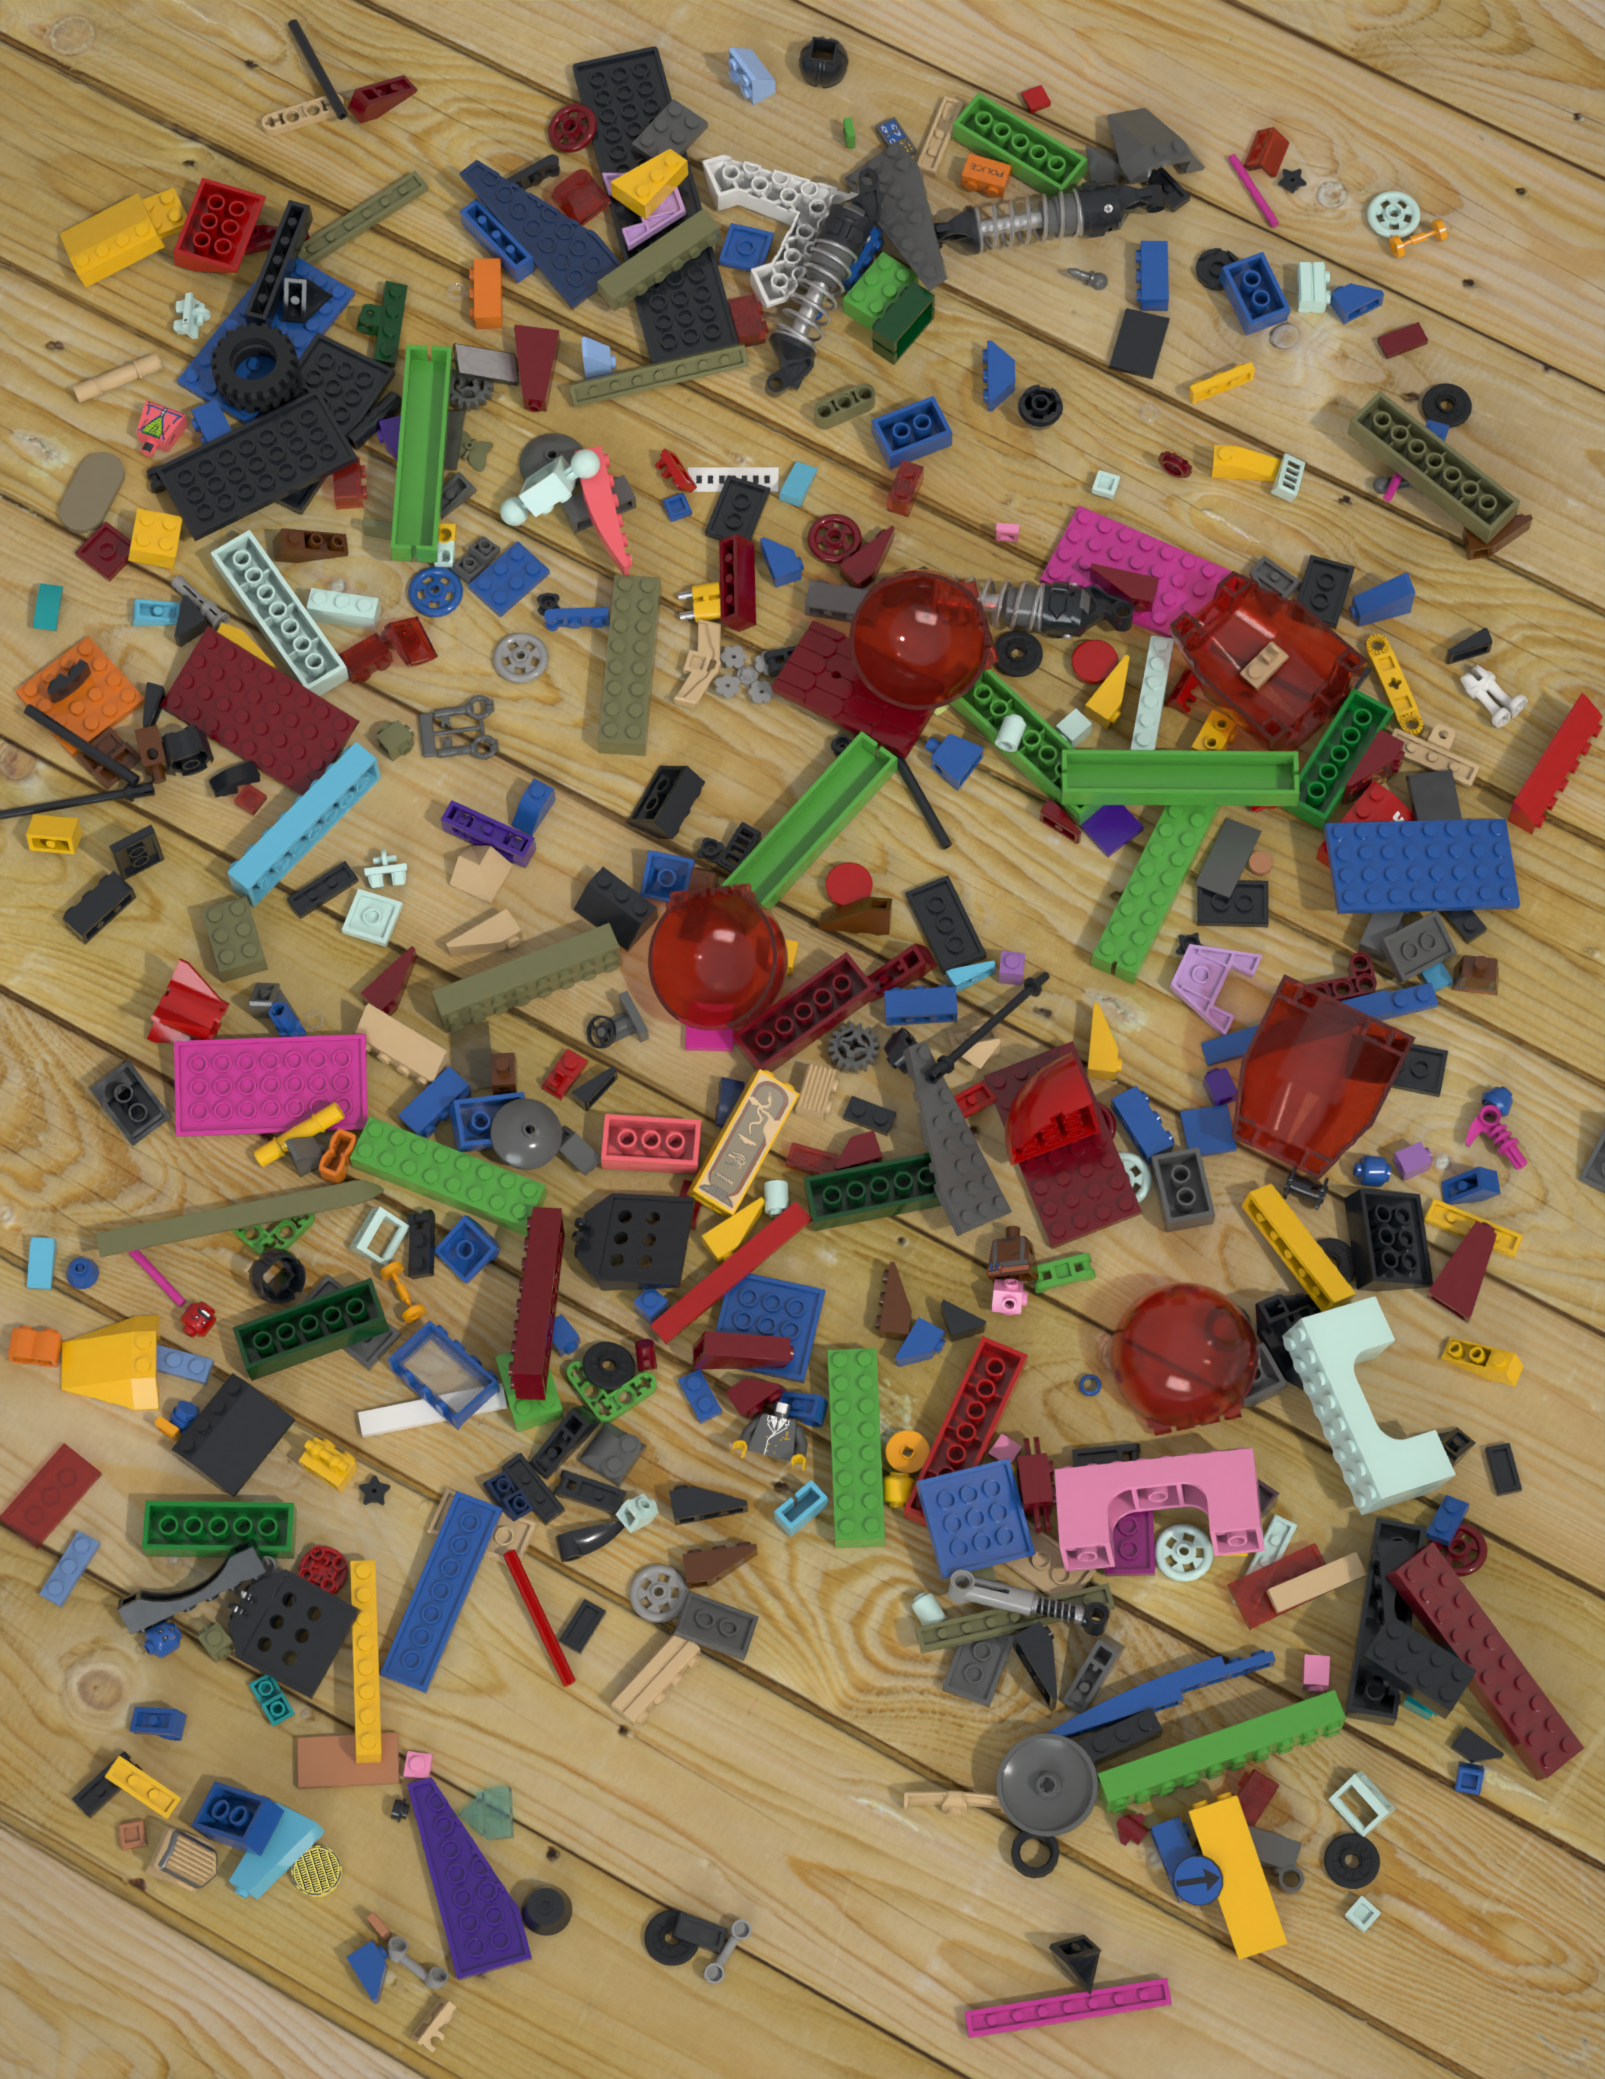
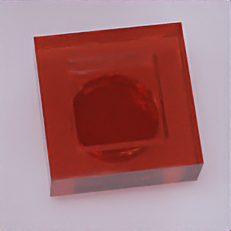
M246 784L234 799V804L254 816L267 800V796L252 785Z

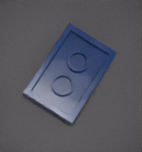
M517 541L468 586L478 598L501 618L550 574V570Z

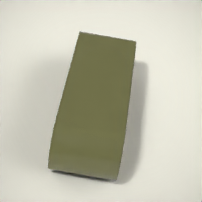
M863 383L817 403L814 408L815 425L819 429L827 430L871 411L875 406V389L872 385ZM867 396V397H869V398H868V399H862L861 397ZM842 405H847V406H849V407H848V408H842V407H840V406H842ZM821 414H827V415H829V416H827V417H822V416H820V415H821Z

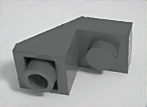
M565 1125L562 1127V1142L558 1152L565 1156L573 1168L586 1176L601 1161V1157L576 1132Z

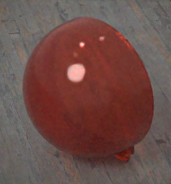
M911 569L892 574L873 586L858 605L853 616L849 634L851 658L864 684L884 701L911 710L939 708L956 701L966 694L978 681L982 672L991 669V664L999 661L995 645H990L993 639L982 602L977 599L980 595L976 582L966 583L965 578L957 580L948 574L935 570Z
M750 883L732 885V888L730 885L692 889L689 893L687 890L671 892L670 901H666V911L654 929L648 952L650 981L659 1002L676 1020L699 1030H731L744 1026L760 1017L778 997L783 988L788 969V950L783 931L774 915L762 903L756 900V892H751Z
M1170 1283L1146 1292L1137 1298L1123 1313L1112 1338L1110 1350L1111 1369L1116 1385L1124 1400L1137 1414L1147 1420L1149 1429L1153 1428L1155 1436L1172 1433L1171 1426H1175L1177 1431L1195 1428L1196 1425L1204 1426L1220 1422L1221 1415H1224L1225 1421L1242 1417L1241 1409L1245 1408L1244 1398L1251 1389L1257 1373L1258 1345L1255 1333L1246 1315L1228 1296L1216 1289L1198 1283Z

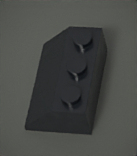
M659 766L627 823L658 839H673L678 834L682 822L689 815L694 801L701 794L705 781L688 766Z
M602 867L588 882L574 908L576 913L596 928L609 923L618 945L627 952L658 919L656 906L605 867Z

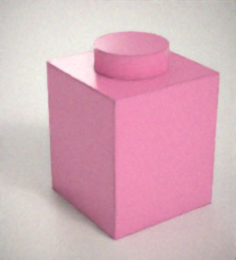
M1304 1655L1302 1690H1307L1309 1694L1327 1692L1329 1687L1330 1656Z

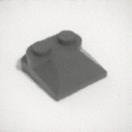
M1264 1343L1220 1363L1236 1394L1238 1403L1243 1408L1253 1407L1266 1401L1287 1387V1382Z
M605 1422L578 1462L617 1487H620L647 1447L635 1435L628 1434L613 1424Z

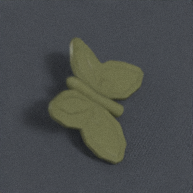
M462 430L458 458L462 456V459L466 461L469 456V463L472 467L482 472L486 466L485 454L492 449L493 443L486 441L477 442V439L471 440L470 435Z

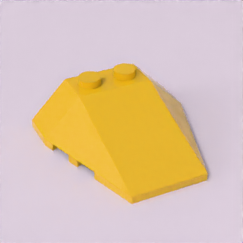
M160 1315L134 1316L62 1342V1391L103 1400L106 1403L121 1405L134 1411L159 1410L160 1386L157 1382V1340H160Z

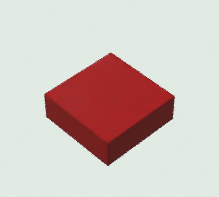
M1042 85L1022 92L1021 97L1031 114L1051 106V101Z

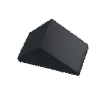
M186 595L182 597L174 635L176 644L179 647L184 646L204 633L208 627L204 616Z
M943 1299L941 1313L951 1342L985 1332L987 1321Z

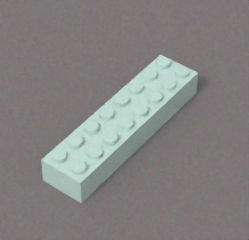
M250 530L211 552L215 568L295 681L321 696L349 679L346 665Z

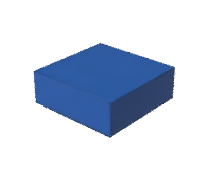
M684 493L662 500L670 522L692 515V510Z

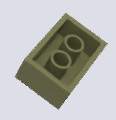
M247 896L201 909L223 983L268 970Z

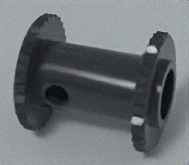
M1293 1167L1283 1190L1285 1191L1283 1198L1287 1199L1288 1194L1291 1193L1317 1202L1315 1210H1319L1328 1191L1329 1179L1326 1178L1324 1184L1295 1175L1297 1167ZM1315 1189L1317 1190V1193L1314 1194L1311 1192V1190Z

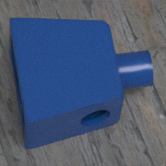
M949 734L942 743L931 737L925 745V749L933 754L931 757V768L957 791L983 759V748L953 734Z

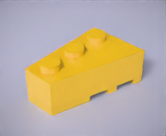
M668 149L611 181V195L646 220L688 176V161L672 149Z

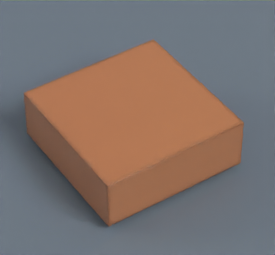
M143 1820L118 1824L122 1851L147 1846Z
M372 1912L366 1917L368 1923L384 1942L391 1937L390 1930L376 1913Z

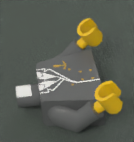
M776 1402L773 1416L762 1413L761 1417H755L743 1429L738 1440L733 1443L731 1454L736 1449L742 1450L741 1458L745 1457L746 1451L760 1453L791 1461L792 1470H794L796 1464L800 1463L802 1464V1471H805L808 1443L803 1428L798 1426V1422L787 1419L790 1405Z

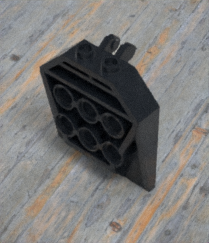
M611 1193L584 1214V1218H576L574 1225L579 1231L572 1233V1240L578 1243L575 1245V1258L578 1259L581 1267L602 1291L680 1288L695 1206L694 1197ZM626 1219H631L629 1222L623 1223ZM659 1220L658 1223L651 1224L652 1222ZM627 1240L626 1243L619 1245L620 1242ZM655 1242L652 1246H647L649 1243ZM623 1262L620 1266L615 1267L617 1263ZM646 1264H651L649 1267L643 1268Z
M282 1570L252 1581L251 1584L245 1587L244 1591L238 1589L235 1594L242 1598V1601L239 1605L230 1602L228 1608L233 1610L230 1614L228 1625L236 1657L312 1699L361 1610L288 1570ZM296 1596L295 1604L288 1607V1599ZM320 1609V1618L316 1621H313V1613L316 1610ZM279 1618H283V1626L279 1629H276V1621ZM308 1631V1640L301 1643L300 1636ZM267 1640H271V1648L263 1651V1644ZM296 1654L297 1659L295 1663L289 1665V1656Z

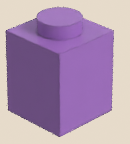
M1002 951L999 983L1022 986L1025 953Z
M1422 1142L1395 1152L1393 1157V1163L1403 1181L1428 1171L1433 1160L1430 1150L1427 1147L1424 1148Z

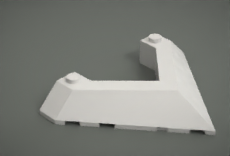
M720 155L702 161L709 193L717 211L740 205L791 226L772 263L753 268L750 272V285L759 303L768 308L787 302L790 299L789 294L794 293L799 286L796 279L804 278L807 269H805L803 263L809 262L812 255L810 248L815 247L813 240L823 220V212L829 205L849 200L857 196L858 193L850 192L849 194L837 190V187L820 182L819 184L811 182L809 179L775 169L774 172L761 168V165L744 161V163L735 161L727 155Z

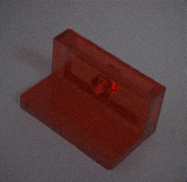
M1274 127L1258 130L1243 167L1248 171L1262 169L1271 178H1275L1289 146V141Z

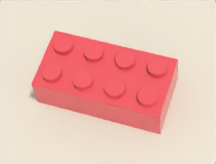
M605 1114L601 1154L602 1169L697 1175L702 1137L701 1120Z

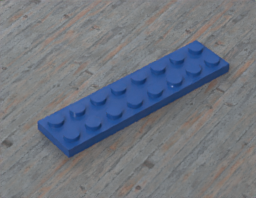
M456 1491L379 1675L381 1677L427 1694L502 1515V1508Z

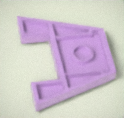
M602 173L609 196L611 195L610 182L625 173ZM677 187L646 220L640 216L642 223L622 228V234L628 251L686 215V210Z
M1189 944L1169 988L1221 1036H1225L1235 1015L1214 1006V1003L1230 968L1252 978L1263 955Z

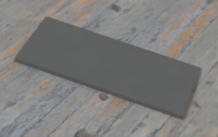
M1227 818L1195 885L1230 898L1262 831Z

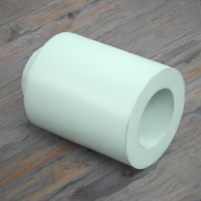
M1016 714L1004 717L995 740L996 746L1008 752L1017 751L1026 727L1022 717Z
M772 1180L764 1183L765 1213L770 1215L771 1218L778 1217L789 1207L788 1183L786 1181Z
M924 1592L913 1599L914 1603L911 1607L922 1626L948 1620L933 1594L927 1595Z

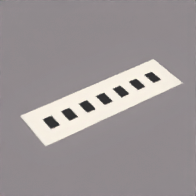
M688 467V473L697 486L693 492H721L728 475L769 487L771 492H778L779 467Z

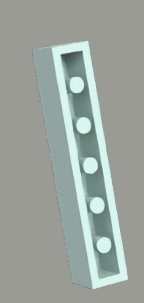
M1151 635L1130 750L1156 749L1173 653L1174 639Z

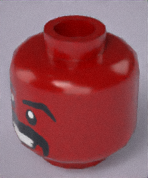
M203 1301L191 1303L180 1318V1322L184 1326L182 1331L191 1338L195 1336L205 1337L216 1323L215 1310Z

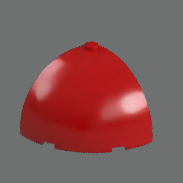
M1072 1053L1052 1061L1037 1071L1025 1082L1013 1099L1006 1118L1004 1131L1006 1152L1011 1166L1101 1132L1091 1097Z

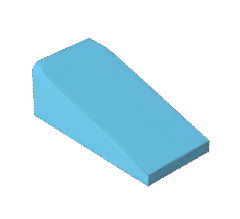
M796 461L779 493L780 501L801 508L818 468Z
M135 599L132 607V626L177 625L181 603Z
M993 960L946 971L945 979L950 987H956V993L995 974L996 963Z
M31 1237L27 1289L51 1290L57 1251L55 1239Z

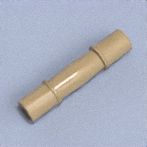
M155 352L136 361L133 360L131 364L116 368L97 378L93 376L92 379L72 386L78 402L81 403L98 395L101 396L103 392L123 386L137 378L142 379V377L163 368Z

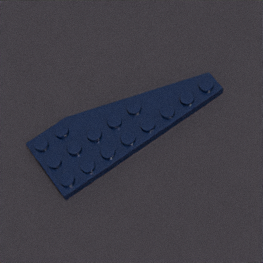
M475 160L459 173L463 181L490 213L533 257L534 265L572 310L598 291L597 281L622 265L620 260L597 233L583 227L573 218L570 219L558 209L534 194L526 192L516 183L508 181L500 176L498 172L480 161Z

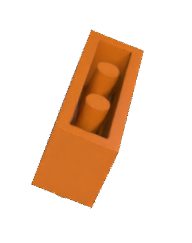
M501 258L474 259V268H470V282L474 281V287H470V301H474V307H470V320L475 321L476 329L503 328Z

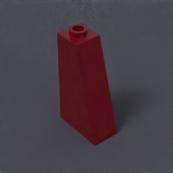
M515 324L514 332L524 409H528L531 412H547L560 346L559 330Z
M1478 1221L1475 1222L1427 1294L1428 1298L1466 1323H1469L1497 1237V1234L1494 1232L1495 1229L1486 1222H1482V1224Z
M705 1331L693 1345V1369L785 1368L793 1360L794 1347L790 1346V1337Z

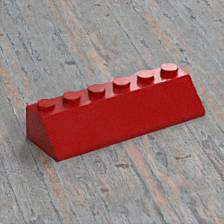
M1581 693L1512 804L1508 822L1530 834H1533L1536 827L1541 829L1547 818L1544 816L1548 809L1550 811L1553 810L1558 801L1556 795L1559 791L1564 792L1570 781L1567 779L1569 774L1576 773L1581 764L1578 761L1581 755H1587L1592 746L1589 742L1593 737L1597 738L1603 729V726L1600 725L1603 718L1602 714L1585 694Z

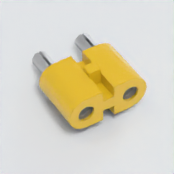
M720 581L692 585V590L678 592L679 600L690 598L694 600V610L680 612V620L695 618L696 623H698L699 619L706 621L721 619Z

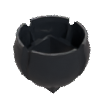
M824 36L813 37L812 40L807 42L802 48L799 57V69L805 81L813 87H817L820 84L823 89L839 84L847 72L849 63L848 54L844 46L838 40L831 37L825 39ZM824 52L834 55L832 61L813 58L814 53Z
M275 1248L262 1252L259 1255V1260H254L248 1271L252 1290L261 1300L271 1304H284L294 1300V1294L296 1292L301 1293L305 1285L306 1272L303 1264L296 1258L295 1254L285 1249ZM276 1263L281 1271L267 1284L263 1276Z

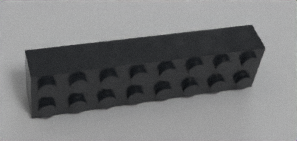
M1382 1518L1376 1519L1344 1712L1346 1718L1394 1726L1397 1720L1400 1695H1388L1387 1688H1383L1382 1678L1359 1664L1378 1634V1623H1382L1381 1614L1376 1612V1598H1379V1589L1374 1588V1574H1377V1565L1372 1564V1550H1375L1377 1543L1380 1541L1408 1540L1409 1556H1411L1424 1546L1425 1526ZM1397 1591L1394 1616L1411 1628L1413 1612Z

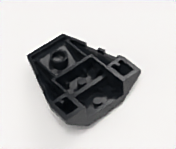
M1297 1293L1296 1295L1288 1296L1276 1294L1255 1304L1257 1336L1261 1343L1266 1345L1284 1379L1299 1389L1304 1390L1303 1382L1300 1375L1294 1369L1293 1360L1289 1351L1284 1346L1282 1336L1301 1318L1321 1313L1322 1311L1309 1294Z

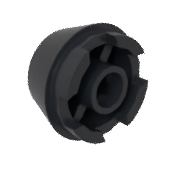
M1034 385L1026 389L1020 397L1018 412L1030 428L1045 430L1060 418L1063 412V403L1055 389Z
M903 1027L897 1032H892L883 1049L888 1056L886 1058L888 1063L895 1070L898 1068L904 1074H908L903 1050L917 1044L914 1036Z
M542 1885L531 1890L525 1897L521 1909L522 1918L525 1925L532 1932L543 1936L554 1935L568 1925L572 1916V1903L569 1896L559 1887Z

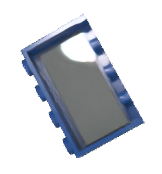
M431 1321L427 1322L388 1358L390 1370L457 1430L493 1395L500 1392L499 1378L491 1370L486 1371L476 1356H469L458 1340L452 1341L448 1337L447 1331L438 1324L436 1326Z

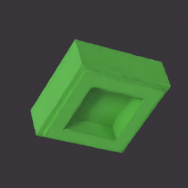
M852 117L844 118L843 132L846 148H855V132Z

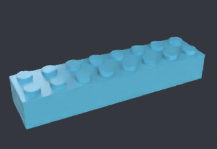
M357 742L351 747H347L342 752L341 758L336 763H331L327 767L325 774L320 779L314 780L309 790L304 795L297 797L293 806L278 817L277 823L272 828H267L262 833L261 839L255 845H250L245 851V855L239 861L237 860L231 864L227 873L233 891L241 898L247 896L249 904L254 908L381 779L377 758Z

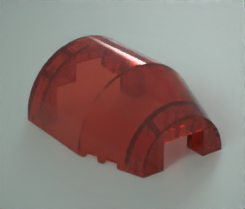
M1232 571L1217 584L1213 599L1193 616L1187 611L1183 612L1169 626V631L1203 695L1266 751H1294L1311 738L1346 700L1368 663L1367 659L1300 601L1295 599L1290 601L1280 596L1278 591L1273 589L1271 592L1259 586V582L1235 571ZM1270 642H1274L1289 658L1257 691L1240 676V673Z
M1284 974L1241 1061L1232 1138L1265 1152L1319 1180L1373 1126L1416 1037Z

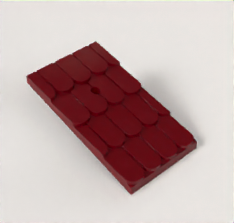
M814 620L771 686L773 693L857 735L861 731L876 741L878 746H882L904 759L909 755L947 692L946 687L941 685L939 681L916 672L910 666L874 651L873 648L846 637L844 633Z

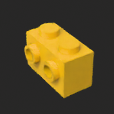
M1212 709L1194 741L1191 751H1228L1226 748L1229 742L1233 744L1239 733L1236 730L1237 721Z
M33 814L26 836L30 851L75 854L82 831L79 818Z

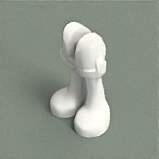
M1478 664L1471 669L1472 675L1466 673L1460 677L1465 691L1470 697L1478 698L1486 706L1492 715V724L1497 728L1506 725L1510 717H1516L1528 702L1524 695L1520 694L1514 698L1507 695L1495 682V675ZM1488 691L1503 705V708H1500L1487 694Z

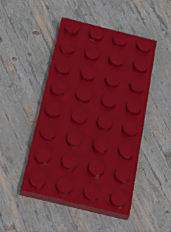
M211 627L206 628L160 705L190 725H197L198 729L203 730L206 735L247 761H254L258 768L301 795H304L309 790L314 780L320 779L325 774L327 767L331 763L336 762L360 722Z
M1073 1041L984 1076L988 1087L997 1097L994 1103L1004 1128L1012 1101L1025 1082L1047 1064L1069 1053L1073 1054L1091 1097L1101 1132L1018 1163L1052 1249L1143 1214Z

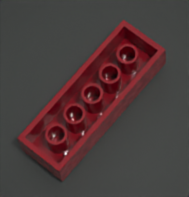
M845 952L732 1034L733 1042L755 1071L761 1069L762 1071L767 1070L772 1073L877 997L875 986L851 956Z

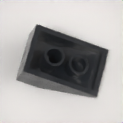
M128 1059L122 1061L88 1086V1089L132 1146L171 1118L170 1114Z
M1041 1621L1014 1635L1013 1649L1048 1707L1053 1711L1056 1709L1058 1698L1052 1641L1054 1635L1048 1626L1044 1627Z

